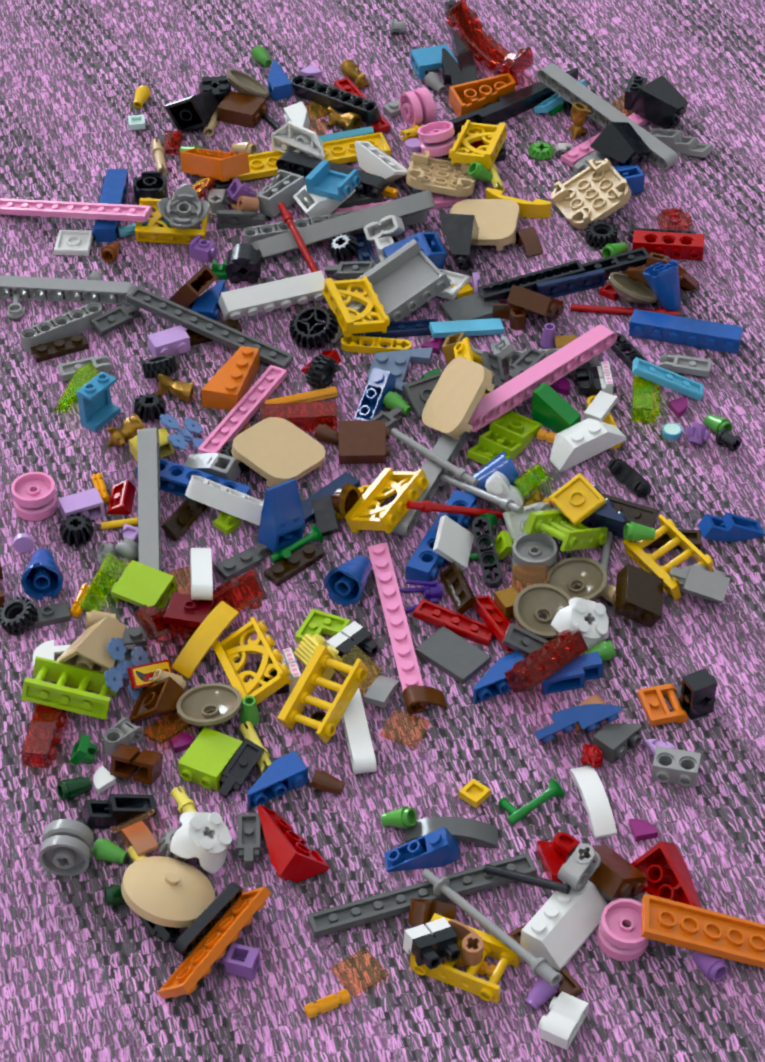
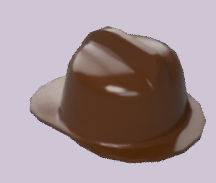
M346 483L343 487L337 489L331 495L334 510L345 516L362 496L360 490L351 483Z

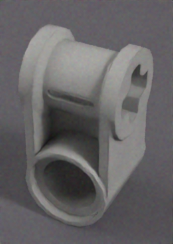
M209 189L208 202L211 206L209 211L211 216L217 217L218 210H225L227 204L226 189Z
M127 717L121 718L103 734L106 755L111 757L121 744L135 745L142 739L144 728L135 726Z
M583 843L575 849L567 862L562 865L557 877L579 892L586 886L590 877L600 866L601 857L590 844Z

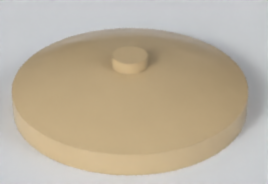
M151 856L133 862L126 869L121 883V893L127 905L140 917L165 927H189L215 900L214 888L209 879L200 870L189 863L171 857Z

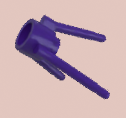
M406 580V584L421 585L423 587L399 589L400 593L423 592L424 598H428L429 600L427 601L435 604L438 603L437 599L442 598L441 583L436 581ZM418 604L405 609V614L414 611Z

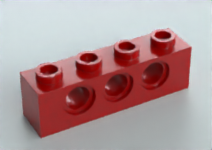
M634 230L632 250L644 247L649 254L653 252L669 256L671 259L703 261L705 234Z

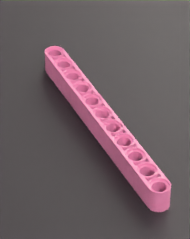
M600 324L499 386L493 392L483 396L468 424L473 426L471 431L476 432L532 397L533 391L543 382L551 385L607 350L616 342L617 334L603 324Z

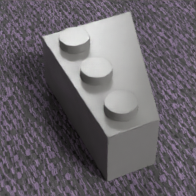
M279 169L277 171L278 175L271 178L270 185H266L257 195L260 213L273 218L281 213L277 206L278 203L284 202L287 209L297 201L293 198V195L306 185L304 176Z

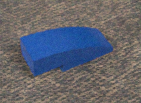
M726 512L723 518L705 514L698 524L703 538L713 541L737 542L761 538L765 535L759 521Z
M598 651L573 658L547 673L542 678V695L583 688L585 680L601 678L603 662Z

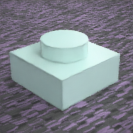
M144 114L128 116L129 130L146 129Z

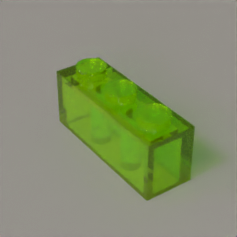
M637 375L633 377L632 422L655 423V416H659L660 405H657L660 402V385Z

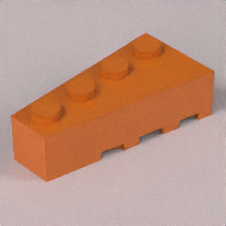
M510 73L449 86L448 102L457 117L483 108L489 102L497 103L498 97L515 91L516 82Z
M198 148L180 152L182 172L189 173V175H199L202 178L210 177L211 180L220 179L221 182H227L232 177L250 172L248 152L236 154V151H229L223 153V150L210 151V149Z
M241 346L201 389L203 407L229 411L233 409L250 389L260 367L258 348Z

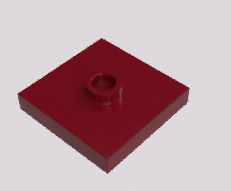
M173 592L164 615V623L198 628L211 613L214 607V598L212 600H191V595Z

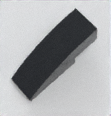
M443 48L441 60L444 85L450 84V86L464 83L457 62Z
M109 794L108 800H85L81 813L86 826L90 829H101L146 819L156 815L157 809L153 795Z

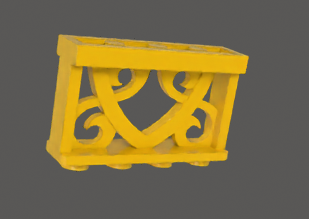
M467 120L465 125H462L461 132L457 135V140H454L452 149L450 148L449 150L451 165L480 162L486 169L491 170L506 139V123L491 125L473 123L471 120ZM479 140L486 144L478 148L470 145V143Z
M139 199V205L152 207L153 213L150 216L153 218H148L147 222L149 223L147 226H142L143 222H136V242L189 245L196 235L206 239L209 212L199 223H202L201 229L181 230L169 228L165 222L161 221L164 217L160 214L157 207V202L161 199Z
M363 276L362 279L333 281L332 278L325 279L323 295L330 309L336 315L344 337H351L352 334L380 331L386 333L387 326L390 325V319L386 315L383 305L379 302L378 295L374 292L372 283L369 282L367 276ZM351 300L365 305L366 308L359 313L357 310L346 306L350 304Z
M385 468L345 515L351 532L358 533L360 530H375L391 533L410 510L406 508L407 501L416 502L429 486L423 469L411 472L393 471L392 468ZM397 493V497L391 503L381 507L386 498Z
M253 616L250 618L251 621L221 642L217 640L212 647L232 687L236 688L241 694L242 704L244 697L253 696L256 699L257 705L284 685L291 684L292 680L289 676L291 674L290 669L281 661L284 659L277 648H274L276 645L274 639L270 634L267 635L266 633L269 631L268 627L262 620L258 621ZM257 633V639L252 641L253 637L251 635ZM247 654L263 655L257 673L253 671H243L240 673L247 662ZM238 658L241 659L240 662L235 663V661H236ZM273 670H276L277 676L273 678V676L270 675V673ZM247 677H254L253 680L250 678L249 681L245 683ZM265 677L271 679L268 682L263 681Z

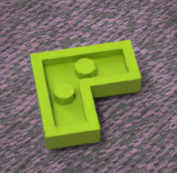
M312 608L297 631L295 642L300 643L306 633L311 635L319 634L321 636L325 634L333 637L351 624V620Z

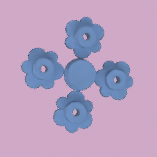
M161 414L160 423L167 429L177 430L176 434L172 433L167 437L171 445L176 449L185 450L188 443L192 440L193 447L198 452V448L204 440L202 438H193L192 434L199 435L203 432V427L197 421L186 418L183 422L186 429H179L176 419L170 414Z
M111 638L110 644L107 645V651L113 660L120 662L116 668L111 667L110 670H106L104 677L106 686L110 687L112 692H118L119 688L123 687L122 679H129L127 668L148 664L149 660L147 659L148 653L143 651L141 646H136L131 651V663L128 660H124L126 647L123 646V640L121 638ZM129 679L130 685H128L127 689L131 698L137 700L141 689L145 687L132 689Z

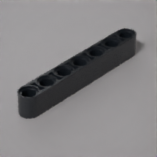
M298 75L292 79L295 93L300 98L327 108L331 107L343 114L347 112L359 114L362 121L369 124H375L381 119L377 103L303 75Z
M286 151L276 161V166L278 169L301 175L305 178L322 160L297 152ZM329 162L330 170L349 175L354 170L353 168ZM358 170L360 184L355 188L356 191L354 193L378 198L387 188V181L381 176Z

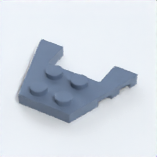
M433 348L375 353L367 375V382L373 368L390 371L396 380L393 390L398 391V394L404 396L405 393L402 386L407 384L405 379L409 363L430 364Z

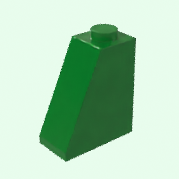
M543 382L533 391L532 420L543 424L542 426L556 433L581 422V414L547 383Z

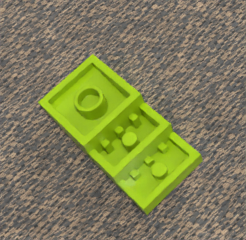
M510 410L490 423L489 431L481 435L478 444L468 450L467 458L486 465L499 453L505 451L507 453L504 455L505 458H511L513 461L534 439L543 424Z

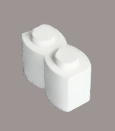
M395 215L386 216L379 222H371L363 228L366 239L374 242V238L390 235L395 237L405 231L402 218Z
M495 471L486 480L485 487L487 492L503 499H511L520 506L524 503L522 492L517 487L510 485L508 478L503 473Z
M563 991L559 994L558 998L554 996L549 1006L550 1012L547 1016L543 1015L539 1022L540 1038L567 1050L588 1014L589 1003Z

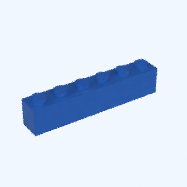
M107 169L106 176H103L99 203L125 204L129 185L128 169ZM94 220L95 225L92 226V235L95 236L96 242L117 241L118 227H120L121 221Z
M634 309L629 327V336L734 354L739 352L743 335V327L638 309Z

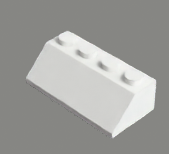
M589 880L586 886L579 892L572 888L569 894L555 891L521 930L520 945L536 958L544 957L548 961V965L561 971L599 927L601 915L608 904L595 885Z

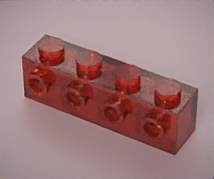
M567 629L560 632L555 639L544 643L543 647L539 650L531 652L526 659L515 663L513 668L504 674L513 692L529 691L587 651L588 647L579 630L570 631Z

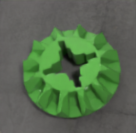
M543 141L541 143L535 142V144H531L528 148V154L532 158L539 160L549 159L555 154L554 145H550L549 142L543 143Z

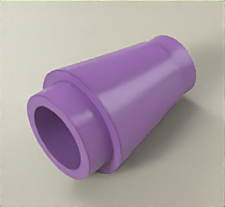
M547 323L544 326L540 341L543 349L554 348V337L557 336L553 323Z
M695 951L693 954V960L709 980L718 982L726 976L728 967L724 960Z
M539 976L525 1001L537 1010L558 992L557 989L560 984L558 983L555 987H551Z

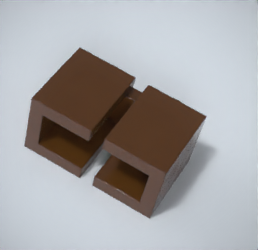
M121 744L111 755L110 775L129 779L138 770L133 776V781L152 785L162 773L163 754L146 749L140 752L138 747Z

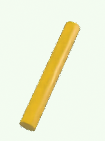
M138 517L101 522V529L122 528L124 524L136 526L138 525Z

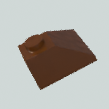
M170 676L141 689L129 717L131 723L141 722L177 711V701L186 690Z

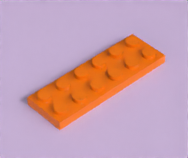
M266 886L242 893L237 902L200 940L157 993L162 999L177 998L184 994L189 995L198 987L196 983L210 973L212 970L211 965L224 956L226 953L225 948L238 939L240 930L249 925L253 920L252 916L254 913L266 905V899L271 894Z
M644 894L642 898L641 937L765 969V924Z

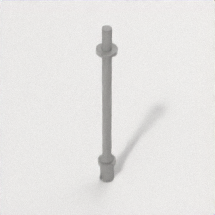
M428 869L422 872L421 876L434 886L433 894L436 896L444 894L527 962L530 965L532 974L535 976L539 975L551 987H555L561 981V973H558L548 965V961L544 957L536 958L450 888L449 878L442 877L439 879Z

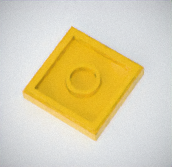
M581 473L577 474L549 496V500L574 527L606 503V499Z

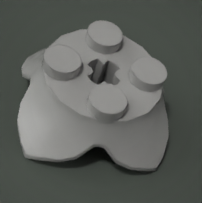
M187 183L175 191L172 199L163 198L157 202L160 214L170 223V226L181 230L196 229L211 208L207 201L199 200L196 190Z

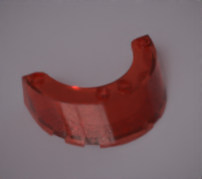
M458 0L445 13L447 24L455 31L466 47L473 52L474 58L478 62L482 61L490 71L494 70L499 74L510 73L514 75L529 69L534 64L532 50L529 46L525 50L521 48L517 52V56L503 48L490 34L487 36L482 29L484 26L480 22L477 13L467 6L466 0Z
M251 568L244 575L232 578L213 591V609L221 601L237 610L239 614L249 609L255 610L262 607V602L268 597L256 568ZM143 605L134 613L135 621L153 643H163L179 638L185 641L190 639L197 630L194 627L164 623V615L168 607L157 610L155 605L150 607Z

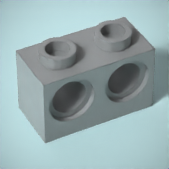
M657 746L651 780L661 783L679 784L685 787H696L701 753Z

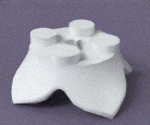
M574 597L569 600V606L556 613L551 625L558 633L572 636L573 646L582 656L583 652L609 637V620L606 608L602 603Z
M184 812L179 820L182 826L172 837L170 852L185 859L198 858L200 866L208 873L214 875L223 866L227 850L231 845L232 838L228 827L217 812Z

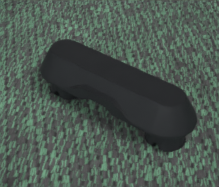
M612 459L608 463L610 472L637 496L645 497L651 493L650 483L622 459Z

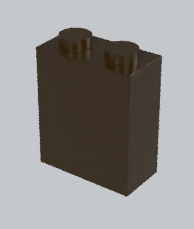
M628 563L617 574L615 613L647 627H652L662 618L663 579Z

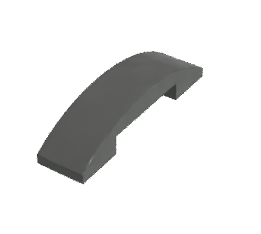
M460 817L419 819L416 821L415 826H411L406 831L405 843L444 826L457 841L474 842V847L497 848L498 843L497 827L481 821Z

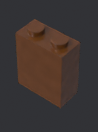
M230 91L217 106L218 121L248 128H254L257 123H260L262 116L268 112L266 98Z
M204 265L169 300L187 308L218 277L207 265Z
M512 285L507 299L508 303L558 319L564 309L563 301L516 285Z
M385 420L339 421V464L386 463V457H390V445H386V439H390L389 428H386Z
M592 846L601 857L600 866L589 879L593 884L612 899L633 897L641 893L644 888L643 883L647 878L646 875L609 846Z

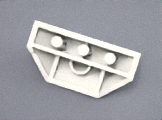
M289 121L271 134V147L274 150L283 154L286 151H293L325 160L323 142L316 132Z
M355 141L358 164L365 172L381 176L387 182H393L407 175L408 170L379 148L374 147L369 141Z
M587 418L555 435L550 462L559 472L565 471L625 441L626 436L614 425Z

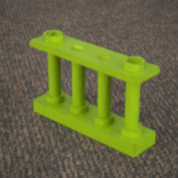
M558 509L530 512L523 531L528 534L545 532L562 541L560 550L565 552L601 547L607 539L609 528H589L581 523L574 527Z
M36 656L32 676L36 678H25L21 700L106 720L111 697H107V695L116 697L117 692H112L110 687L106 686L104 672ZM44 680L53 681V682H57V683H56V684H54V683H49V682H45ZM65 685L77 687L78 689L66 687ZM86 690L98 692L99 694L87 692Z

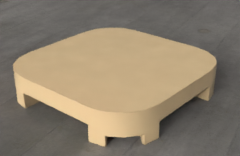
M424 150L423 154L413 152L406 177V183L409 186L418 190H430L433 193L454 197H468L473 194L476 179L468 174L470 164L456 163L451 165V161L429 157L430 151Z
M593 158L588 161L589 167L563 184L560 181L554 184L555 189L550 194L557 209L576 229H586L589 223L592 224V221L598 222V220H603L623 207L631 198V189L626 179L611 165L610 160L606 158L595 161Z
M467 199L459 201L452 206L450 214L475 215L479 227L477 245H496L497 251H501L504 246L510 243L515 244L518 221L520 220L519 205L515 201L510 199Z
M463 357L453 359L444 369L424 406L422 422L431 429L455 440H459L465 431L470 433L473 426L468 424L485 391L493 392L495 385L492 384V377L495 374L481 364Z
M278 417L263 419L238 434L233 440L231 449L232 456L236 458L238 464L243 462L267 479L266 486L269 488L294 478L299 480L314 469L319 472L323 466L326 453L321 443L293 423Z

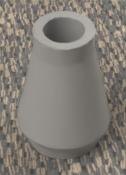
M429 72L425 76L424 80L428 87L439 94L446 91V86L443 84L438 73Z

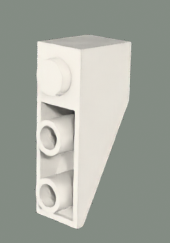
M302 101L284 108L285 115H283L285 123L290 121L309 129L310 119Z

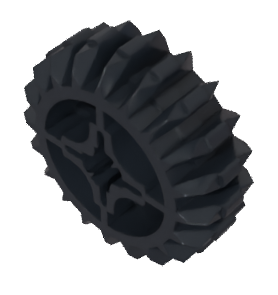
M310 304L309 308L303 306V311L297 310V315H293V320L290 321L289 331L291 338L297 346H301L303 349L307 347L311 350L315 347L318 350L319 346L325 348V344H331V339H335V334L338 333L339 323L337 317L325 305L320 307L317 304L313 307Z

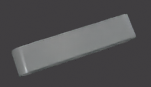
M90 303L22 330L20 335L23 350L31 352L30 347L70 337L94 328L91 325V320L103 314L101 304Z

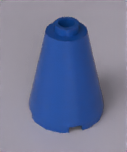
M668 260L669 264H663L662 261L647 267L645 272H642L643 277L661 307L666 309V311H678L681 306L678 262L676 260Z
M505 451L499 453L472 475L479 481L475 487L486 492V480L495 471L503 473L508 478L510 485L519 488L522 484L517 483V479L520 476L511 458H505L504 455L507 454Z
M41 548L36 550L22 574L21 584L23 590L31 598L37 600H44L43 597L49 596L52 598L62 588V574L53 554L48 549Z
M359 555L329 571L324 579V588H327L330 599L344 606L356 604L363 595L371 573V561L367 557Z

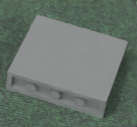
M414 239L357 278L362 279L363 276H367L369 282L372 283L374 292L378 295L379 302L384 307L386 315L389 316L390 322L402 320L451 285L446 273H442L432 263Z

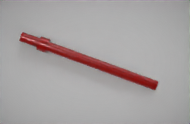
M284 202L278 203L277 206L282 213L281 217L284 223L288 225L310 271L317 272L318 269L293 222L294 218L291 212H288Z
M571 304V311L633 315L634 309H637ZM658 308V310L638 309L680 316V311H666L663 308Z
M425 500L421 502L407 501L406 503L407 509L420 510L423 513H431L432 511L470 516H481L490 513L499 519H504L502 513L507 512L434 504L431 501Z

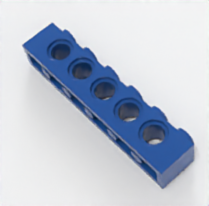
M160 458V490L187 498L185 492L191 476L197 475L252 496L251 486ZM138 466L136 467L137 482H138Z
M454 490L445 504L479 508L477 496ZM440 512L407 563L406 580L428 582L436 580L439 569L445 566L447 560L433 551L440 517L446 515L462 527L468 529L473 516Z

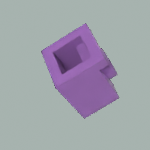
M237 177L234 178L226 190L230 197L237 202L240 196L255 197V192L251 190L252 187L245 182L242 184Z
M196 235L189 243L190 258L209 263L217 255L218 248L216 247V242L202 239L200 235Z
M232 943L229 951H226L222 959V965H225V973L248 978V981L252 982L261 964L260 949Z

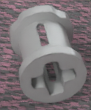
M390 20V34H393V32H403V34H406V20Z

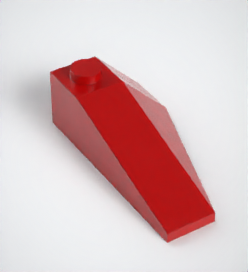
M262 805L258 806L257 809L270 861L276 869L278 877L285 881L290 879L298 883L328 871L330 867L316 850L311 852L305 846L307 841L292 831L293 827L278 812Z
M661 841L631 863L647 876L643 883L644 888L642 892L646 891L653 896L702 908L687 865L674 843Z

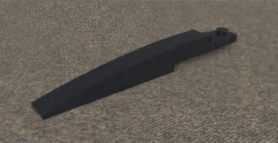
M451 0L444 2V9L452 38V47L464 83L478 80L468 28L460 1Z
M578 68L566 72L578 81ZM540 81L498 97L497 103L449 120L448 122H452L454 125V136L461 132L462 125H465L467 120H471L473 123L496 125L537 106L555 94V92Z
M643 247L585 264L575 260L478 287V291L484 301L508 299L512 285L536 292V283L601 268L605 271L606 281L609 280L608 277L612 272L625 271L629 267L645 265L649 253Z

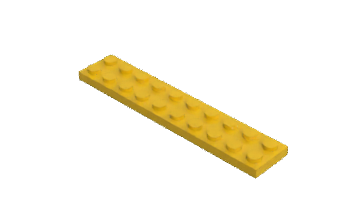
M382 132L323 142L325 160L335 164L358 161L355 141H369L374 147L391 155V149ZM273 150L248 155L250 172L236 177L240 181L278 175L277 171L279 169L276 166V161L283 153Z

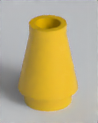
M141 85L136 88L133 103L135 108L141 109L150 98L151 93L147 86Z

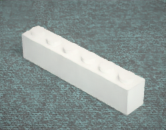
M322 271L226 291L220 294L218 303L225 320H236L246 315L254 316L259 312H271L277 308L285 309L295 304L303 305L308 301H320L325 298L323 295L325 278Z

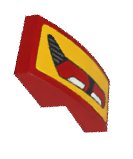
M169 659L127 668L132 689L147 687L156 683L153 680V675L157 669L172 673Z

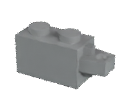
M696 563L694 566L690 565L689 567L684 565L683 569L673 566L669 576L679 579L678 584L682 585L680 591L718 604L724 601L730 578L726 577V573L718 570L711 572L706 570L705 566Z

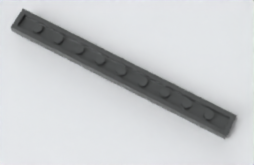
M136 286L127 296L128 303L173 323L182 325V327L236 351L241 346L258 348L260 361L268 365L287 369L293 361L294 355L141 287Z
M529 852L489 863V865L537 876V869ZM485 865L443 876L450 879L449 887L461 897L516 882L484 873ZM425 881L307 914V919L314 938L409 912L412 898L441 902L449 901L450 899L444 894L440 896L433 894L434 886Z

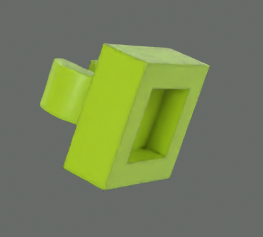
M223 511L219 512V517L213 521V526L226 535H229L242 525L239 518Z
M502 530L494 539L497 556L501 560L507 555H512L514 539L510 537L508 531Z

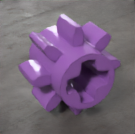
M692 423V427L687 426L685 435L689 437L688 442L696 445H702L703 441L708 442L710 433L706 431L707 426L700 423Z

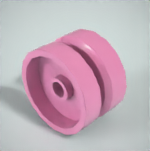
M426 87L417 88L414 92H403L400 95L399 105L401 114L410 128L415 125L420 126L422 123L427 124L435 121V102Z
M437 121L421 126L417 131L418 138L422 142L420 144L421 153L423 154L424 150L430 151L429 157H440L449 154L454 140L456 141L452 122Z
M28 472L17 477L12 483L11 492L14 499V510L18 517L27 521H41L52 516L57 510L58 501L55 482L48 474Z
M620 898L611 901L604 908L597 930V943L601 950L610 958L618 961H631L639 958L646 951L650 939L641 937L642 903L632 899Z

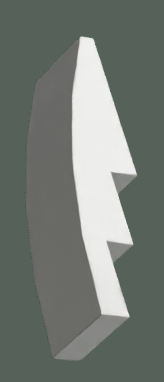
M654 128L649 132L672 150L681 154L705 158L713 151L712 144L698 143L697 137L683 136L682 130Z

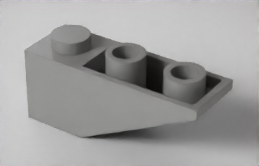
M221 453L190 454L184 466L231 481H236L241 473L236 458Z

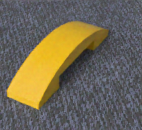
M486 188V199H510L515 201L519 205L520 217L548 218L551 216L552 202L535 198L531 202L504 196L501 190Z
M221 601L191 636L173 663L172 669L189 680L201 665L202 659L224 630H227L233 623L239 612L224 601Z

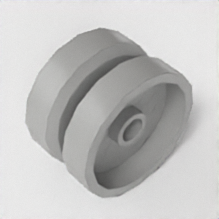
M524 533L519 535L512 545L513 557L511 567L513 574L524 582L533 584L545 582L547 572L557 563L558 547L556 541L545 533Z
M59 819L50 822L43 831L42 844L38 855L39 863L52 874L64 876L80 875L87 870L90 863V852L94 841L93 832L85 824L72 819Z

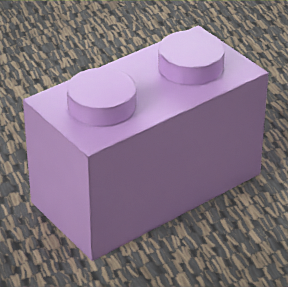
M182 325L147 335L148 348L154 357L165 354L176 356L191 351L190 337Z
M96 487L58 498L60 513L63 519H67V516L73 517L75 514L77 516L84 514L85 518H90V520L105 516L104 502Z

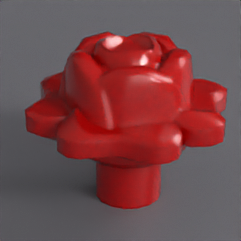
M584 744V749L582 750L584 756L580 758L583 765L590 764L593 768L596 766L601 767V762L603 761L602 750L596 745Z

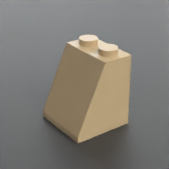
M105 617L87 628L56 661L100 672L110 670L111 667H114L115 660L108 653L107 645L110 644L111 638L122 639L126 625L119 622L115 617Z

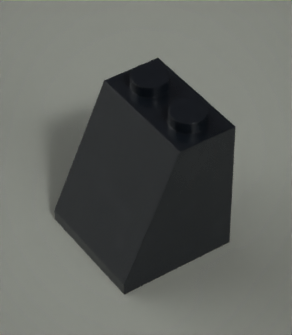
M662 75L639 89L629 110L664 129H668L671 126L676 127L680 123V118L685 114L689 102Z
M210 90L166 104L164 107L179 132L184 133L208 125L219 102Z
M610 122L590 145L592 149L622 163L642 164L648 160V156L652 152L629 122Z
M439 213V218L456 267L462 270L474 268L479 233L475 215Z

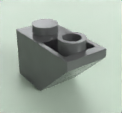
M607 724L593 735L592 744L598 746L603 752L602 757L613 764L617 759H622L629 749L640 744L642 740V725Z

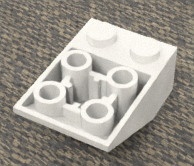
M305 185L293 195V198L309 217H316L332 213L356 190L354 189L341 202L307 193Z

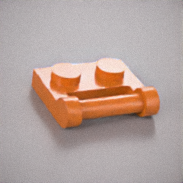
M673 684L638 689V699L651 727L672 722L684 723L688 720V715L680 705L676 696L677 691ZM663 695L668 697L674 710L673 712L669 711Z

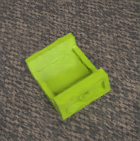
M132 560L124 568L119 580L113 584L111 593L115 602L120 603L121 600L144 608L148 610L151 617L157 619L178 586L173 575Z
M204 727L178 761L179 777H182L185 781L200 784L205 789L218 791L220 789L219 781L222 773L243 741Z

